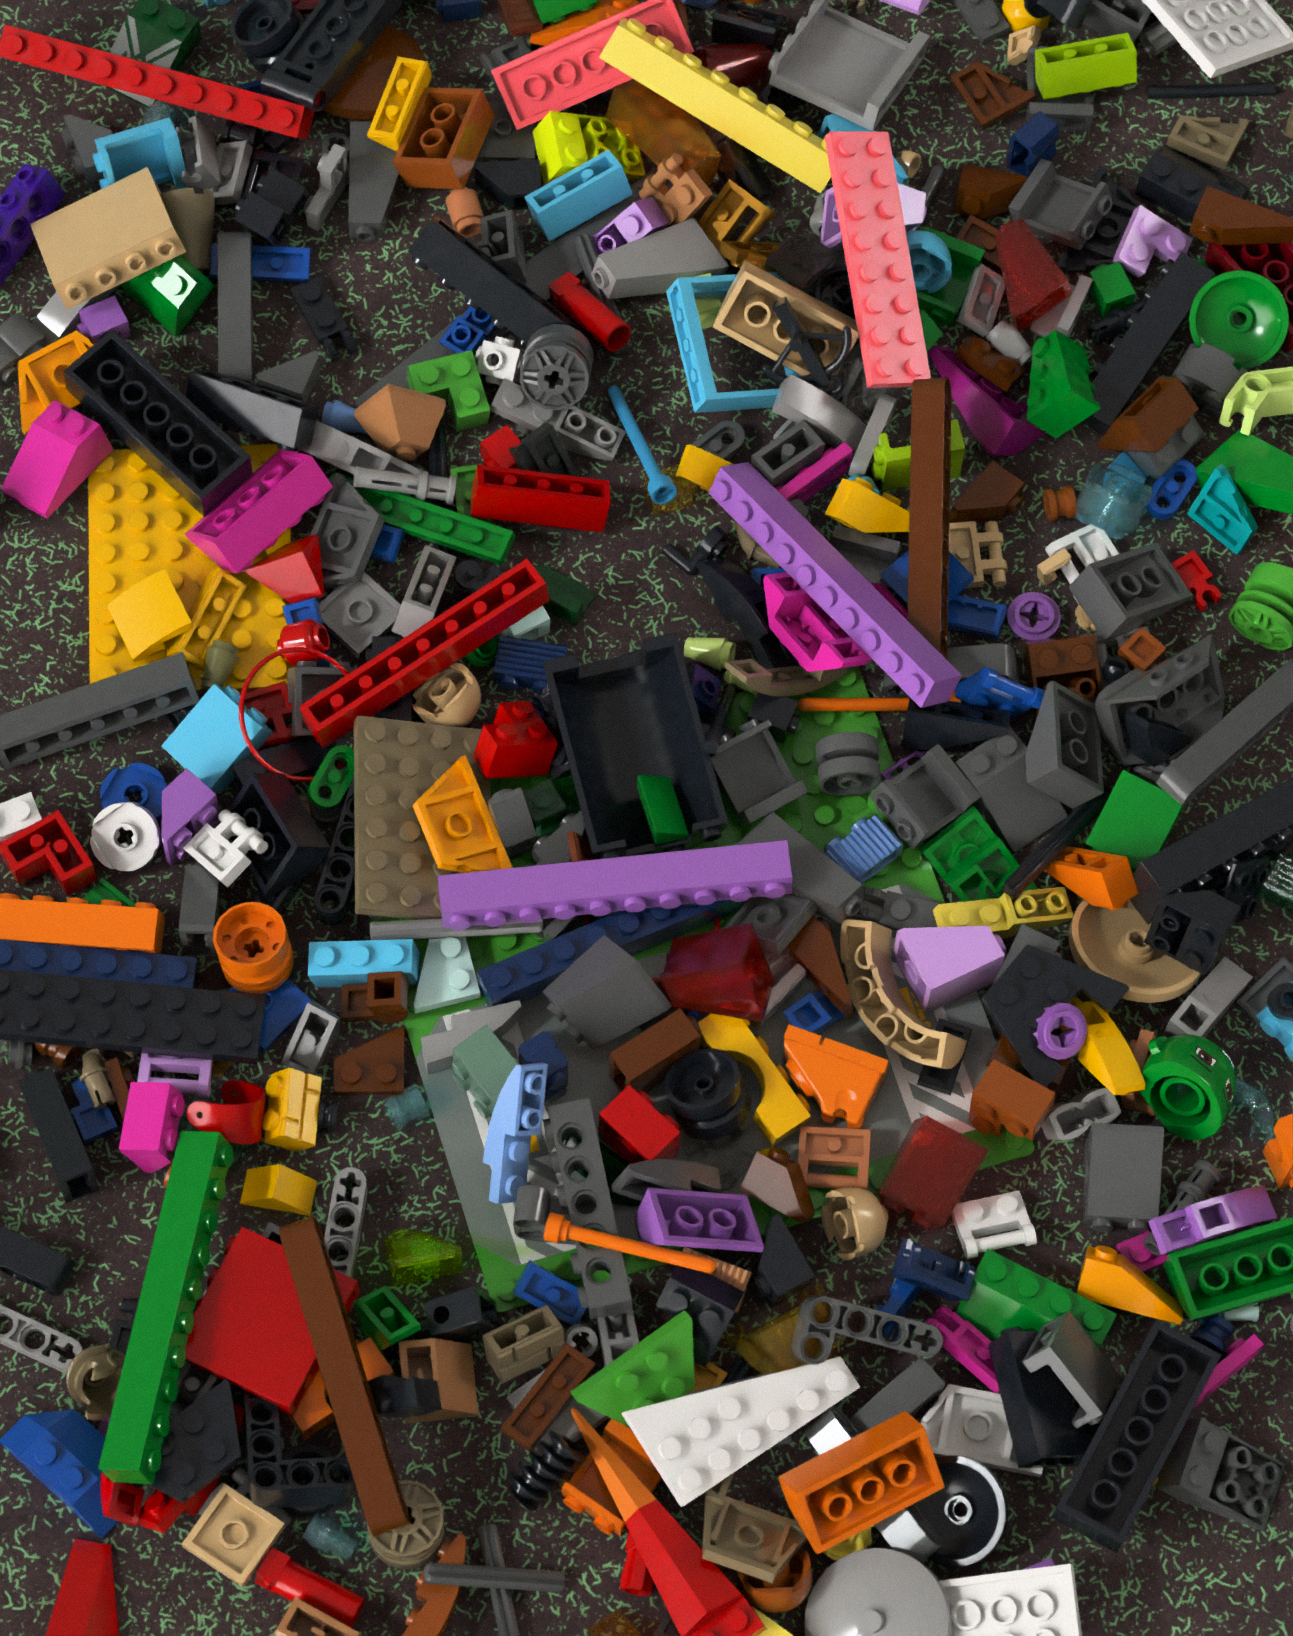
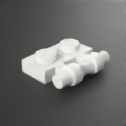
M225 809L219 813L218 819L221 823L215 829L206 823L183 849L228 888L251 864V861L245 854L249 850H255L258 854H262L267 850L268 844L263 840L262 833L254 827L246 825L243 817ZM237 835V839L231 844L228 839L231 836Z

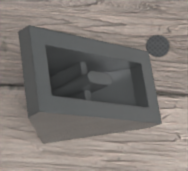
M317 350L257 373V386L307 402L321 370Z

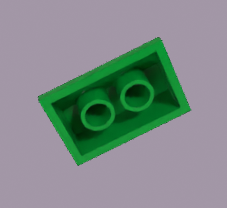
M182 254L120 285L175 337L182 332L215 287Z

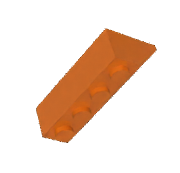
M906 1411L778 1476L788 1507L817 1554L945 1488L924 1426Z

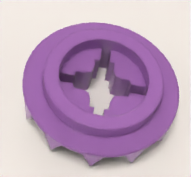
M1039 592L1021 594L1009 605L1007 611L1008 627L1013 630L1016 638L1021 637L1027 641L1047 639L1055 635L1060 625L1061 614L1059 607L1053 599ZM1035 607L1037 608V617L1043 621H1037L1036 625L1032 628L1030 627L1029 619L1024 618V616H1030Z
M1056 1002L1055 1005L1044 1008L1045 1012L1043 1015L1035 1019L1038 1026L1037 1032L1033 1033L1039 1043L1037 1048L1042 1050L1048 1057L1061 1060L1072 1057L1081 1049L1087 1035V1024L1084 1015L1077 1007L1068 1003ZM1059 1024L1070 1028L1060 1033V1039L1059 1036L1051 1034V1031L1058 1028Z

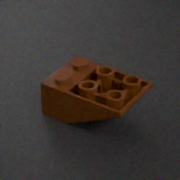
M1159 377L1113 422L1097 447L1100 450L1157 452L1168 444V438L1172 434L1184 428L1190 422V417L1199 408L1178 377Z
M1084 633L1021 642L1024 669L1029 688L1036 686L1046 690L1047 684L1055 681L1088 701L1096 703L1097 696L1102 691L1096 637L1094 634ZM1033 708L1036 721L1039 709Z

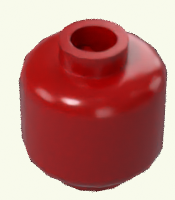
M313 619L291 623L282 628L280 639L277 640V650L304 647L326 654V651L330 648L329 634L322 624H318ZM304 652L280 655L281 658L286 659L290 665L295 667L297 661L319 662L324 659Z

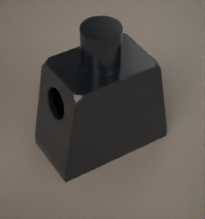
M477 1286L426 1301L424 1305L426 1316L416 1318L420 1323L421 1330L412 1335L415 1340L429 1337L461 1343L483 1339L482 1335L500 1327L496 1302Z

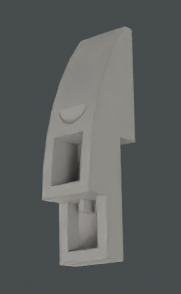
M506 378L503 379L490 406V411L518 424L516 430L527 435L545 422L552 424L565 449L597 459L612 461L626 431L574 405L561 410L540 407L524 394L522 386Z
M317 420L311 445L297 448L354 475L355 466L418 475L419 472H422V470ZM400 493V494H403V495H406V496H409V497H410V495H411V494Z

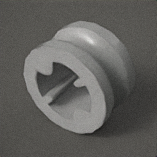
M582 1323L570 1326L564 1334L565 1344L567 1343L574 1348L576 1344L572 1340L573 1336L576 1333L581 1336V1332H586L585 1338L589 1341V1344L586 1348L580 1345V1350L577 1351L586 1357L591 1356L596 1351L598 1345V1338L595 1332L588 1325Z

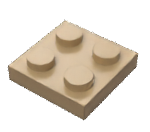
M224 1483L183 1541L182 1547L241 1587H244L286 1526L284 1522L263 1508L254 1505L252 1501Z

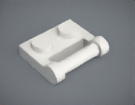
M1099 521L1050 543L1045 549L1048 556L1051 557L1064 547L1066 550L1073 548L1085 568L1091 563L1119 554ZM1071 560L1067 567L1063 566L1060 568L1069 584L1080 575Z
M1020 1191L951 1205L952 1219L966 1259L978 1257V1253L986 1252L987 1249L995 1250L1023 1243L1025 1246L1037 1244L1036 1232L1033 1224L1030 1222ZM1019 1229V1230H1016V1231H1011V1232H1007V1233H1002V1234H997V1235H993V1236H988V1237H983V1238L975 1239V1238L982 1237V1236H987V1235H992V1234H996V1233H1001V1232H1006V1231H1010V1230Z

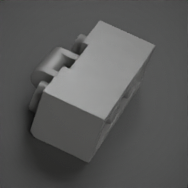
M425 545L402 601L392 632L405 638L433 620L457 558L456 556Z

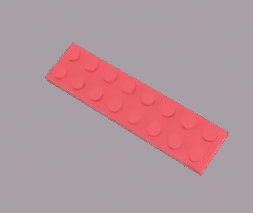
M830 131L824 137L867 388L912 387L914 379L931 378L889 132Z

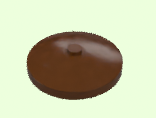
M387 25L331 102L327 101L323 110L342 118L373 120L397 57L426 61L423 51L411 37Z

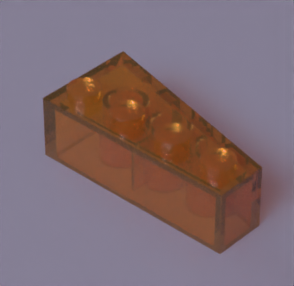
M635 79L615 86L606 117L656 165H659L665 158H670L673 153H678L683 158V163L680 167L684 173L694 168L707 187L712 186L722 155L696 118Z

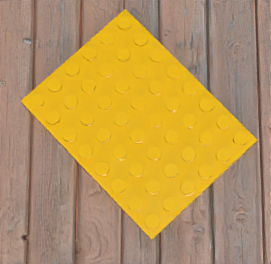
M278 444L239 445L251 456L253 473L280 450L277 447ZM131 449L113 450L88 476L90 684L169 657L166 654L174 638L163 642L165 649L134 663L107 608L111 601L139 581L165 568L188 614L208 574L219 568L215 562L185 535L204 516ZM291 528L281 533L277 537V542L271 548L262 550L253 559L252 565L285 544L291 543ZM225 570L247 585L219 638V641L229 643L239 649L237 653L239 660L223 687L226 688L230 685L241 693L243 685L252 669L265 657L278 651L277 640L280 639L282 628L287 625L282 606L292 603L244 571L236 574ZM281 656L273 658L258 670L251 680L247 692L285 681L288 689L287 669L294 666L290 665ZM189 666L196 689H201L203 670L200 671Z

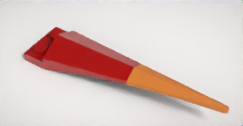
M571 1407L572 1416L680 1636H758L767 1629L748 1599L714 1562L702 1558L701 1547L637 1478L579 1411Z

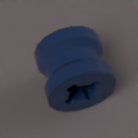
M1219 1315L1200 1319L1199 1328L1192 1332L1190 1338L1222 1354L1225 1349L1224 1340L1226 1337L1231 1336L1234 1326Z

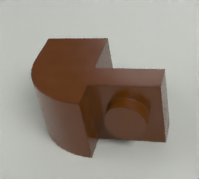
M402 971L368 973L367 983L342 985L341 1019L344 1022L379 1020L381 1024H392L404 1020L408 1016L409 979Z

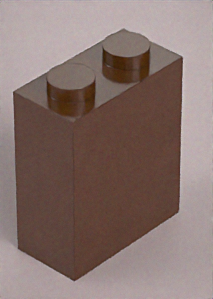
M681 1008L610 1053L609 1078L620 1093L628 1085L636 1091L642 1090L645 1093L651 1091L665 1082V1075L673 1063L683 1055L699 1049L701 1045L700 1034L702 1033L699 1024L691 1015L686 1017Z

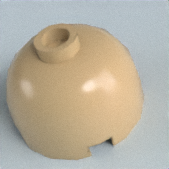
M453 663L450 665L451 669L439 672L418 686L414 691L413 696L416 699L415 705L412 704V708L426 723L464 727L473 720L479 710L482 701L479 683L465 665Z
M855 1186L832 1190L826 1194L825 1198H829L828 1205L822 1206V1224L829 1243L835 1235L842 1251L837 1253V1255L842 1259L851 1260L874 1251L882 1243L886 1233L888 1213L885 1206L870 1191Z

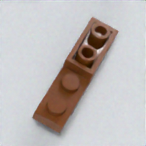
M459 1532L454 1540L448 1538L437 1553V1556L440 1558L437 1563L466 1565V1536ZM423 1571L418 1577L415 1586L418 1587L416 1598L424 1606L420 1608L417 1605L405 1621V1625L408 1628L402 1636H443L459 1599L462 1586L427 1584L424 1581Z

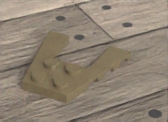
M734 1472L705 1492L702 1558L773 1583L806 1542L807 1538L796 1519L792 1520L727 1497L726 1495L735 1474Z

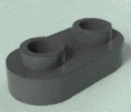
M722 421L691 445L729 461L742 450L745 433L738 423ZM724 438H731L734 442L725 444L722 440Z

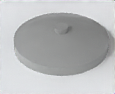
M886 1548L863 1549L840 1558L820 1576L812 1589L806 1606L805 1636H951V1608L943 1586L933 1572L923 1563L896 1550Z

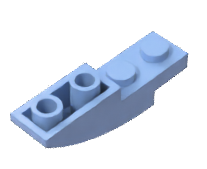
M548 1064L516 1065L499 1094L490 1120L483 1156V1163L492 1166L489 1201L497 1204L516 1202L518 1187L527 1184L531 1135H541Z

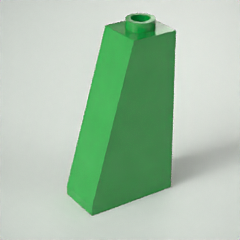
M1241 428L1195 468L1201 490L1214 469L1223 464L1246 504L1293 515V456L1252 434L1247 436L1240 433Z

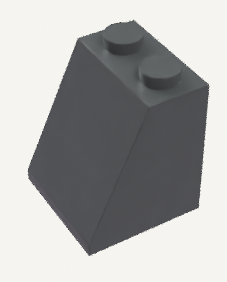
M605 935L542 991L551 1002L547 1006L548 1010L560 1022L563 1020L567 1022L568 1026L565 1028V1031L577 1044L584 1041L594 1050L672 1007L671 1003L640 963Z
M1092 1123L1084 1147L1083 1225L1092 1226L1093 1230L1100 1232L1112 1231L1113 1227L1128 1228V1232L1134 1234L1149 1232L1151 1228L1148 1221L1159 1217L1164 1127Z

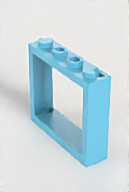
M786 272L769 273L788 283ZM737 274L677 278L666 291L694 413L773 408L779 389L721 393L716 391L695 299L725 297ZM784 366L785 374L787 376H789L790 374L794 376H802L797 372Z

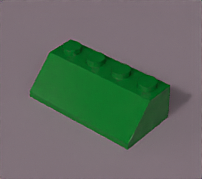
M1293 1217L1168 1254L1163 1264L1165 1273L1176 1301L1192 1322L1293 1292Z
M989 1249L986 1250L975 1271L969 1291V1300L961 1301L956 1311V1314L964 1321L968 1320L990 1341L996 1340L1001 1336L1000 1333L1003 1330L1012 1327H1021L1022 1331L1039 1332L1043 1325L1070 1311L1099 1349L1117 1315Z

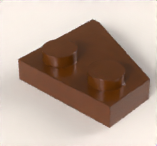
M979 61L950 76L953 87L982 130L1029 105V102L1036 101V95L1033 91L1029 89L1025 91L1012 84L1010 78L994 73L990 67Z

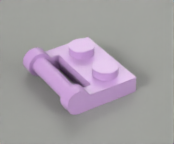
M142 1053L137 1082L171 1083L181 1093L197 1094L198 1098H209L214 1060ZM151 1072L199 1074L198 1080L151 1077Z

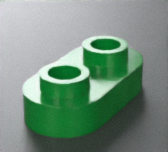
M345 745L335 746L326 754L307 788L308 800L315 808L330 810L343 798L354 775V750L351 747ZM336 760L344 763V770H339L335 767ZM319 789L327 790L329 798H322L319 795Z

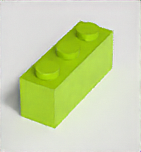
M1129 33L1036 49L1035 81L1043 99H1055L1065 95L1081 92L1089 93L1098 89L1121 87L1125 84L1137 82V50Z

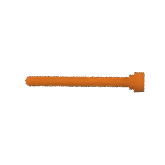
M954 691L949 701L961 703L960 699L955 698L956 691ZM801 698L798 701V708L801 711H907L909 698Z
M550 1212L547 1219L544 1241L559 1244L560 1241L567 1242V1239L705 1273H713L716 1270V1262L709 1258L571 1225V1221L566 1220L565 1215Z

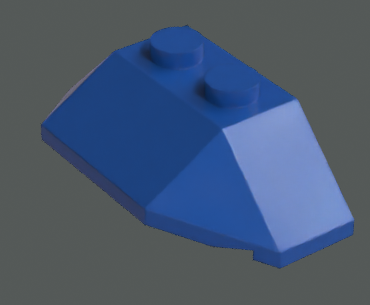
M75 1409L26 1414L0 1439V1444L101 1539L120 1522L105 1517L102 1510L101 1471L98 1469L105 1437Z

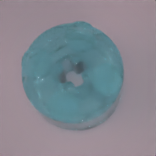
M1096 463L1091 467L1076 500L1077 512L1075 516L1084 524H1092L1105 530L1106 534L1114 539H1123L1125 534L1132 533L1137 529L1152 497L1153 490L1151 487L1147 490L1144 486L1146 479L1128 467L1112 463L1110 468H1101L1103 463Z

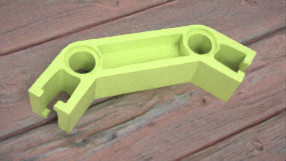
M1293 367L1250 371L1243 374L1224 400L1219 424L1230 427L1233 423L1231 417L1236 412L1245 415L1240 433L1249 436L1262 417L1293 414Z

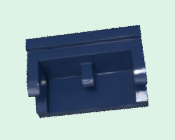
M902 1239L891 1276L949 1301H968L975 1267L935 1252L912 1240Z

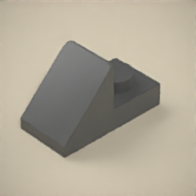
M311 1001L307 1002L281 1063L289 1068L303 1071L305 1074L316 1075L328 1047L339 1038L340 1017Z

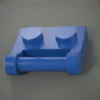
M984 667L956 686L955 698L968 702L971 705L1011 711L1010 719H1014L1031 707L1039 709L1045 690L1036 686L1032 688L1026 687L999 676L996 670Z

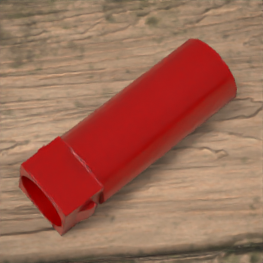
M570 271L548 285L551 304L563 314L568 315L608 351H618L629 341L631 336L630 325L585 288L581 280Z
M273 1547L270 1548L256 1572L255 1583L274 1594L277 1593L290 1601H293L296 1597L350 1628L355 1624L366 1601V1598L296 1562L290 1556Z

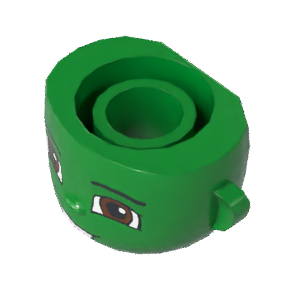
M1181 1034L1170 1038L1160 1036L1149 1041L1148 1047L1151 1054L1141 1068L1146 1084L1145 1089L1139 1091L1166 1130L1187 1140L1206 1139L1211 1135L1219 1133L1232 1108L1236 1093L1237 1075L1228 1054L1215 1042L1196 1035Z

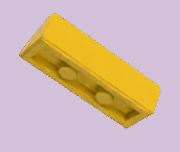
M397 57L367 133L369 139L397 152L425 87H428L432 77L427 61Z
M220 567L211 571L188 612L194 628L176 636L166 655L172 656L183 652L189 666L200 671L203 670L207 647H211L213 640H219L247 585Z

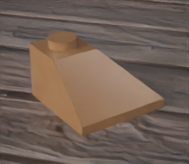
M388 383L355 409L354 417L380 450L401 461L408 462L413 461L429 449L446 407V399Z

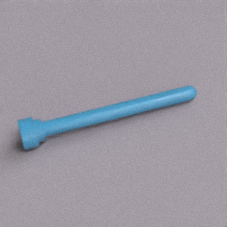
M609 387L607 391L608 396L650 479L647 490L652 501L656 504H666L672 501L677 494V488L671 477L661 473L619 387Z

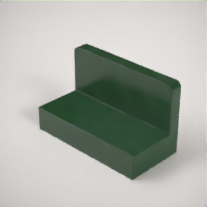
M542 563L537 564L535 569L547 584L550 600L543 605L544 609L577 626L595 599V592Z

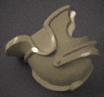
M109 1344L92 1346L82 1350L70 1362L66 1372L68 1391L76 1402L87 1405L86 1419L105 1420L110 1418L126 1355L118 1350H112V1346Z

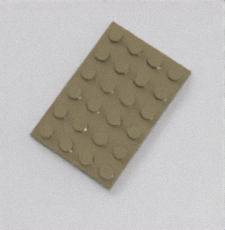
M359 715L355 718V914L415 920L442 918L438 876L459 874L460 872L438 869L413 809V804L461 756L466 755L488 807V799H491L490 778L485 777L473 759L482 729Z

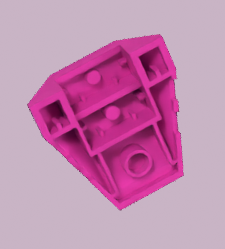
M787 572L765 575L763 583L769 628L807 672L866 665L873 660ZM869 582L908 620V611L883 584Z

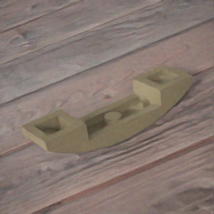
M753 659L726 661L724 667L751 689L765 695L778 697L796 696L815 691L839 679L848 670V667L807 672L800 664L799 666L765 669Z

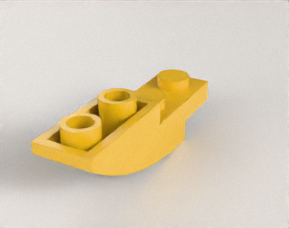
M1075 995L1068 1004L1074 1005L1082 1012L1087 1024V1035L1083 1046L1079 1050L1078 1061L1114 1096L1144 1090L1146 1083L1138 1063L1113 1020L1093 1001L1083 1003ZM1058 1025L1063 1032L1070 1029L1069 1027Z

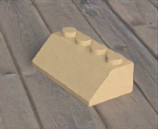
M744 261L732 282L712 325L718 331L777 361L791 338L774 312L773 305L774 302L787 297L806 332L843 334V327L849 326L852 332L851 349L859 337L856 320L747 261ZM810 339L825 366L837 358L843 346V341ZM791 350L782 365L802 376L810 374L799 352ZM840 368L831 375H837ZM832 380L831 383L829 384L828 388L825 387V386H824V388L829 389V387L831 386L833 380Z

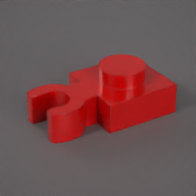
M1194 550L1171 563L1189 591L1195 596L1194 603L1199 611L1204 612L1207 608V603L1203 599L1204 596H1210L1216 604L1220 602L1222 597L1220 590L1216 586L1208 584L1212 580L1213 575Z

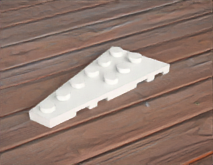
M840 1356L825 1360L818 1365L808 1364L625 1411L621 1414L680 1507H682L860 1388Z

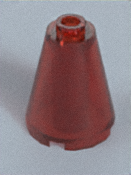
M762 43L693 45L694 52L690 53L699 58L702 62L701 65L710 71L718 70L724 73L730 79L729 82L738 88L747 87L769 74L771 70L768 67L773 56L771 50Z

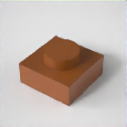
M1141 626L1119 648L1118 655L1123 657L1134 669H1142L1147 672L1165 654L1167 648Z

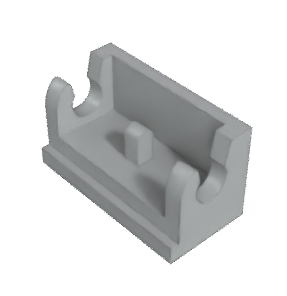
M195 115L188 119L193 132L185 133L182 131V128L176 127V133L184 146L187 172L182 171V180L188 188H194L195 194H200L203 192V188H213L221 184L214 134Z

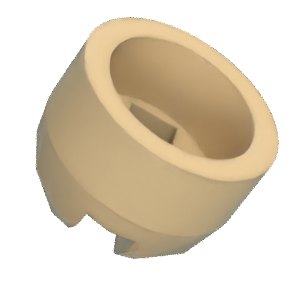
M904 150L898 153L895 160L904 168L908 178H913L920 167L921 155L913 151Z

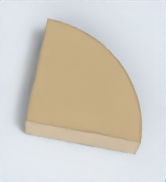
M1034 25L1009 34L1007 62L1011 65H1018L1027 59L1029 48L1037 46L1042 30Z
M1065 547L1037 565V577L1043 585L1047 586L1057 578L1056 570L1069 565L1071 555Z

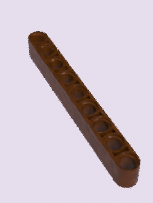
M942 377L914 379L912 383L907 621L947 660L952 391L949 378Z
M311 1216L280 1227L279 1235L370 1531L375 1537L410 1524L408 1509L320 1225L316 1217Z

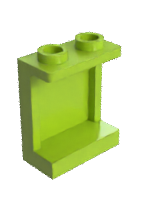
M958 419L951 420L950 479L960 477L965 452ZM880 433L878 445L873 446L875 461H871V472L874 481H880L882 491L909 487L911 445L891 448L887 433Z

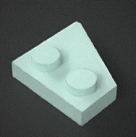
M466 937L429 939L414 1000L415 1013L481 998Z

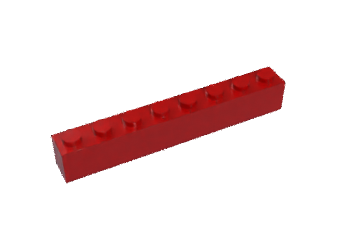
M526 558L300 705L299 709L305 725L322 748L328 746L354 729V720L358 715L374 716L550 601L546 582Z

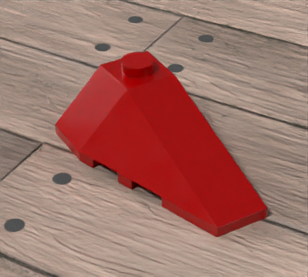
M75 1538L45 1636H119L111 1545Z

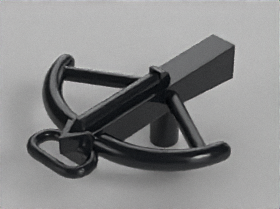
M787 297L774 302L773 310L791 340L771 368L769 365L764 364L762 371L773 380L782 383L788 376L777 371L792 350L799 352L810 372L808 375L796 377L810 384L815 383L813 386L816 388L824 386L828 388L831 381L836 380L839 384L838 387L826 393L832 396L840 392L843 388V381L839 376L831 374L836 372L849 356L852 346L851 328L844 326L843 334L806 332ZM810 339L843 341V346L837 358L825 366Z

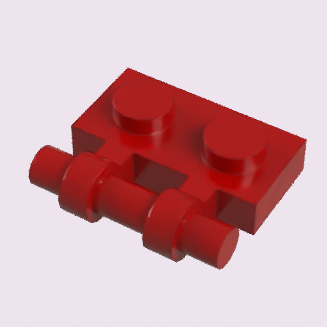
M285 681L246 693L244 705L249 710L252 707L256 708L268 719L265 725L273 723L275 728L257 752H260L262 748L278 743L283 745L290 743L291 739L301 737L292 736V725L286 727L284 719L292 717V703H288V689Z

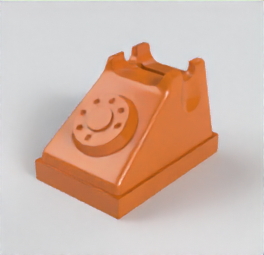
M788 1024L783 1037L784 1057L787 1061L785 1067L795 1086L805 1097L812 1096L821 1110V1118L824 1122L833 1124L835 1119L843 1118L847 1122L846 1128L860 1129L880 1087L884 1085L888 1074L889 1060L826 1037L823 1041L821 1040L822 1036Z

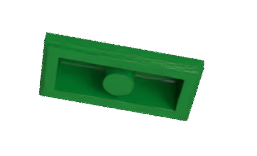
M637 776V790L655 845L689 838L670 777Z

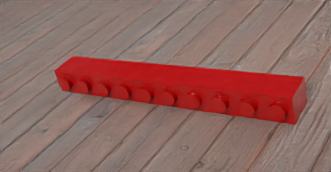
M5 24L0 40V57L287 136L308 140L315 111L307 109L305 106Z

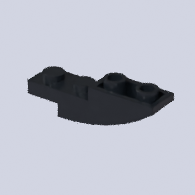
M723 556L697 563L696 565L703 580L708 586L727 623L738 621L744 636L757 657L758 663L765 669L790 667L796 664L790 651L781 644L779 638L769 628L765 591L744 570Z

